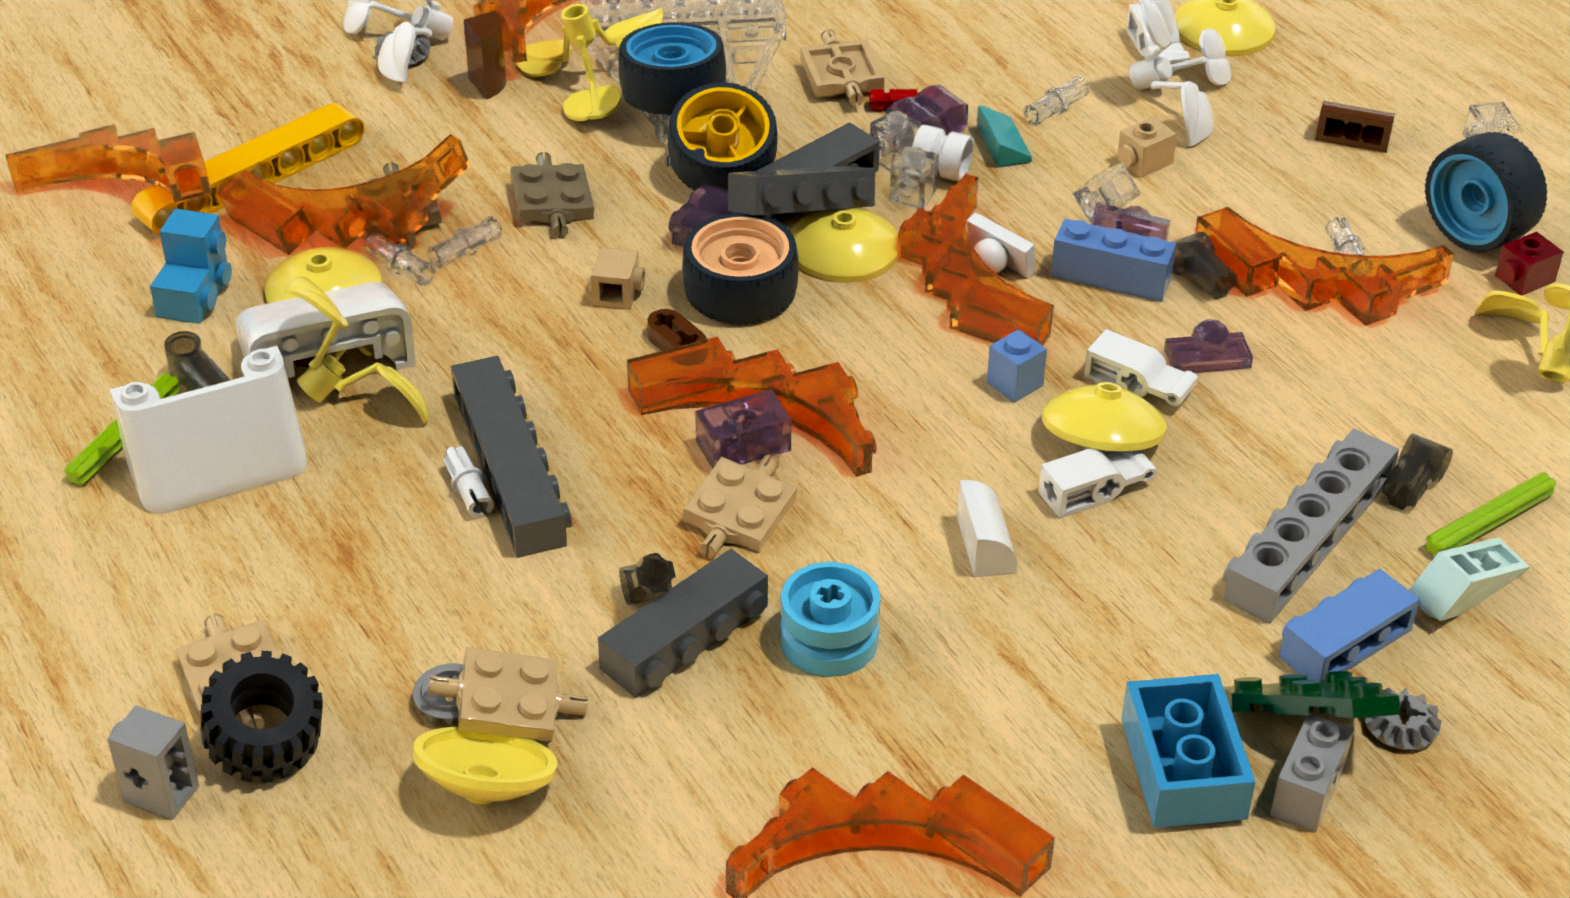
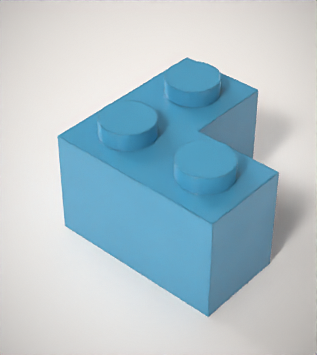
M174 209L159 231L166 263L150 286L156 317L201 324L209 309L214 308L217 296L224 285H228L231 279L232 267L227 262L225 252L226 234L221 230L219 215Z

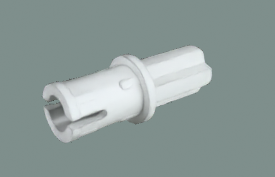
M449 447L446 450L447 454L443 457V461L452 477V489L455 493L461 495L471 517H484L485 515L479 503H483L488 514L494 508L493 499L489 496L483 484L484 475L480 469L474 467L464 447Z

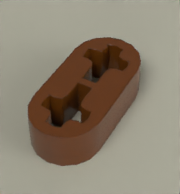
M659 309L649 315L647 318L649 340L675 363L682 366H696L705 361L707 357L706 336L680 313L671 309Z

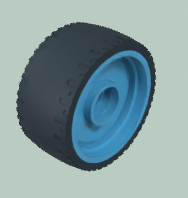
M684 22L656 23L638 28L632 33L630 32L621 41L618 69L622 95L629 105L638 110L660 115H672L675 105L687 92L704 84L726 82V58L723 41L716 32L707 27Z
M1487 132L1474 135L1450 146L1431 163L1432 165L1429 167L1425 179V198L1435 225L1438 226L1439 230L1449 241H1452L1455 245L1457 244L1460 248L1475 252L1496 249L1519 239L1539 223L1547 205V183L1541 165L1537 161L1538 159L1523 142L1501 132Z

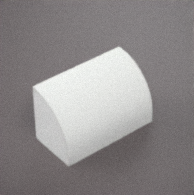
M960 480L957 520L974 577L1017 573L1018 562L996 493L989 486L981 482Z

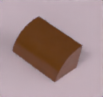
M496 10L463 19L469 80L486 99L500 93L506 85L502 20Z
M1323 101L1315 140L1387 153L1395 113Z

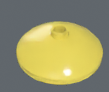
M1189 0L1179 7L1175 13L1180 39L1201 51L1199 43L1201 32L1209 28L1216 30L1221 36L1225 45L1226 56H1243L1258 52L1266 48L1272 42L1275 35L1276 26L1273 17L1263 6L1253 0Z
M863 208L814 211L799 220L790 230L797 245L799 269L825 281L852 283L878 277L892 268L900 255V237L894 226L880 215Z
M319 247L298 252L283 260L267 277L264 293L267 304L298 298L297 296L285 293L288 285L298 276L306 277L323 292L370 282H382L378 268L365 256L344 248Z
M1109 382L1085 385L1060 393L1045 404L1042 414V421L1045 427L1059 438L1083 447L1105 451L1123 452L1151 448L1162 442L1167 429L1166 420L1157 408L1137 394Z
M458 727L439 728L420 735L414 742L412 752L414 762L428 778L447 791L476 804L507 801L536 792L555 778L558 764L555 755L548 748L534 740L458 730Z

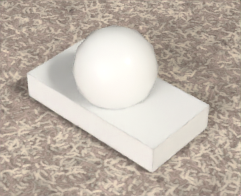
M974 213L967 220L969 244L973 248L971 260L974 267L980 273L994 275L1001 272L1006 266L1029 278L1037 271L1033 243L980 214Z

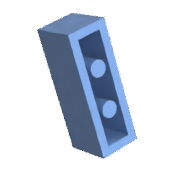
M1064 219L1054 240L1051 277L1162 302L1171 282L1177 243L1165 241L1158 237L1133 234L1117 228L1111 229L1092 225L1081 220Z
M1378 569L1365 578H1357L1347 589L1334 597L1324 598L1316 608L1303 616H1295L1290 619L1282 631L1283 640L1279 658L1299 674L1307 675V680H1324V673L1348 671L1412 631L1420 599L1384 571Z

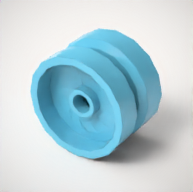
M838 562L813 563L793 573L785 581L780 600L782 616L780 622V641L782 651L788 660L808 674L824 677L844 676L864 668L875 656L879 643L878 620L881 598L877 584L866 572L852 565Z

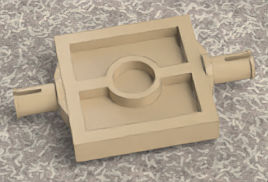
M826 29L821 33L823 44L800 48V60L816 98L847 94L850 104L855 106V100L857 105L862 104L864 101L862 93H868L872 89H884L885 77L867 40L839 41L832 29H829V33Z
M765 455L756 469L748 468L721 457L683 508L682 521L701 528L708 534L704 542L699 546V551L704 557L708 553L709 559L714 558L723 543L741 545L758 553L763 548L796 500L797 487L771 477L779 467V461L776 457L773 456L770 460L771 455Z
M213 613L217 626L214 625L211 614L204 620L210 637L175 648L200 719L204 686H209V677L215 670L222 673L224 662L231 658L236 663L240 662L241 654L251 652L253 657H261V651H272L273 658H280L264 619L228 631L223 616L219 613ZM263 704L249 706L238 713L241 715L245 725L254 728L252 719H254L258 729L264 727L265 722L258 709Z
M466 647L463 670L458 679L430 675L428 695L455 698L459 710L458 730L552 742L555 731V719L558 712L585 716L588 706V696L561 694L557 683L558 660Z

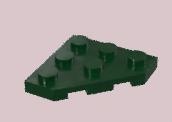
M1349 671L1324 673V680H1307V675L1303 674L1279 676V683L1262 684V678L1257 677L1234 679V686L1224 687L1232 712H1253L1254 704H1259L1260 710L1274 711V714L1310 716L1314 714L1313 708H1319V713L1335 714V717L1341 718L1400 715L1399 695L1382 689L1381 683H1367L1366 677H1353V672Z

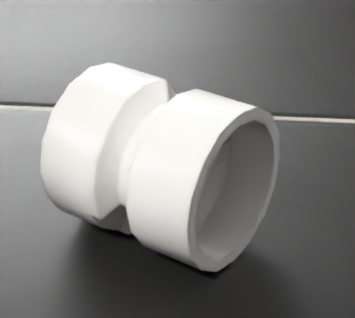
M923 124L914 138L910 155V167L913 171L929 175L939 171L941 178L962 182L967 176L974 152V138L958 132H951L947 136L943 129Z

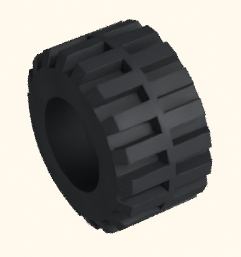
M261 651V657H253L251 652L241 654L240 662L236 663L232 658L224 662L222 673L216 670L209 677V686H204L202 693V743L204 749H209V758L215 765L223 761V772L232 776L238 771L241 773V780L252 782L253 776H262V783L272 782L273 774L279 772L282 779L292 775L293 764L301 769L308 762V753H315L318 746V737H320L323 697L322 693L318 692L319 683L315 676L307 677L308 668L300 662L293 666L291 664L292 657L283 653L277 659L272 657V651ZM263 704L278 708L288 718L275 727L258 729L243 724L237 719L236 715L249 706Z

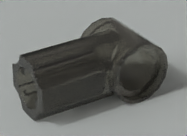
M1197 232L1171 241L1177 243L1172 273L1175 275L1186 273L1215 300L1227 296L1228 292L1236 286L1237 274L1215 255L1214 244L1208 234Z
M180 331L171 334L165 340L164 349L168 373L171 376H176L179 380L178 384L185 385L189 391L230 381L229 377L202 350L201 339L197 334L189 331Z
M1412 433L1402 448L1397 465L1384 481L1382 493L1387 496L1390 505L1402 510L1408 506H1416L1431 483H1439L1444 477L1451 462L1453 449Z
M659 553L645 555L636 564L619 568L621 589L628 606L655 600L672 588L671 580L676 577L673 562L665 560Z

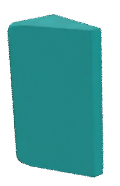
M978 106L976 126L996 165L999 167L1032 162V156L1012 118L988 107Z

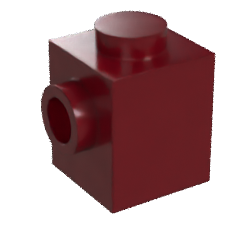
M1536 231L1502 245L1495 276L1519 295H1525L1556 282L1564 251Z

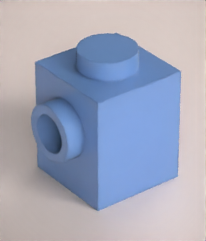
M1019 329L998 340L989 347L987 383L1014 403L1043 386L1047 349Z

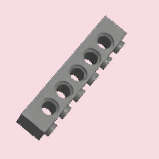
M1355 428L1351 430L1343 441H1335L1328 453L1327 459L1322 464L1318 462L1314 465L1307 482L1302 487L1297 485L1293 489L1286 506L1282 510L1276 509L1272 513L1264 531L1261 534L1257 532L1253 534L1240 558L1233 557L1230 560L1223 575V580L1227 582L1224 601L1271 624L1392 480L1399 448Z

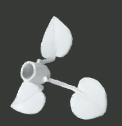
M348 0L343 27L350 34H357L365 27L371 8L412 22V24L403 22L397 26L394 33L389 34L385 38L379 52L378 67L380 72L385 77L397 82H408V65L416 34L443 41L449 36L453 27V17L440 11V4L433 0H424L428 5L418 6L413 14L374 2L373 0Z
M1138 0L1149 36L1158 47L1154 51L1144 54L1145 60L1131 64L1129 70L1131 82L1137 90L1150 87L1152 90L1159 88L1181 89L1187 147H1192L1209 137L1213 131L1214 118L1209 99L1204 92H1198L1197 84L1191 81L1181 83L1167 82V80L1172 76V71L1205 63L1206 74L1211 83L1217 86L1227 84L1231 79V66L1226 58L1224 42L1216 30L1212 28L1205 29L1201 32L1199 39L1203 57L1171 65L1167 58L1158 56L1172 44L1171 35L1177 30L1176 17L1171 2L1169 0Z

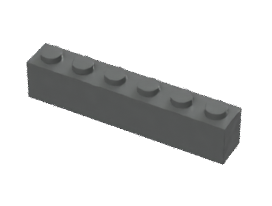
M499 356L451 365L454 398L516 557L519 558L566 547V528L572 527L570 510L566 502L560 503L558 500L560 499L558 481L554 474L548 475L547 473L549 465L546 452L543 447H536L538 441L533 422L525 421L527 418L525 403L521 395L515 396L516 386L512 371L504 370Z

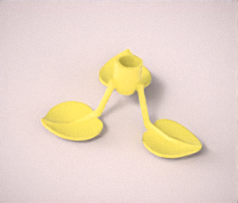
M571 5L561 13L564 24L562 26L564 40H546L528 45L512 44L511 48L515 65L520 72L530 77L552 74L560 68L561 62L569 60V56L572 53L570 42L574 43V46L580 48L590 90H581L571 94L564 101V113L566 117L574 121H587L589 119L594 120L607 117L620 106L622 100L621 93L615 85H605L596 88L586 46L594 41V36L597 32L607 45L616 44L619 49L621 41L630 32L632 33L638 28L651 24L662 23L663 9L660 8L618 22L604 32L599 26L598 19H591L586 5Z
M302 276L293 279L285 293L304 299L333 321L318 353L309 363L310 367L297 379L298 385L311 398L321 403L335 388L341 392L346 386L372 373H378L386 378L410 401L420 415L424 426L428 422V406L424 397L408 379L392 367L375 363L343 379L342 374L346 369L338 359L346 350L334 352L333 355L327 354L325 356L338 329H346L349 323L332 300L316 284ZM371 344L358 347L365 355H373Z
M1562 283L1549 284L1544 291L1545 300L1552 306L1570 310V285ZM1492 291L1488 293L1477 306L1475 315H1498L1540 323L1541 347L1538 354L1542 356L1537 373L1541 377L1553 382L1568 383L1570 381V312L1563 334L1554 335L1553 339L1548 341V321L1550 316L1546 310L1538 309L1536 301L1506 291Z

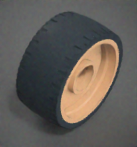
M742 212L714 216L696 225L686 237L682 260L683 283L688 301L695 310H698L704 316L730 324L762 322L779 315L792 303L798 284L799 260L793 234L786 226H783L782 223L777 222L775 219L773 220L763 215L744 214Z

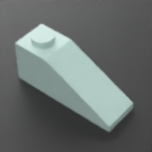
M1498 537L1440 551L1410 587L1409 591L1420 599L1419 607L1424 613L1439 621L1462 615L1523 575L1530 566Z

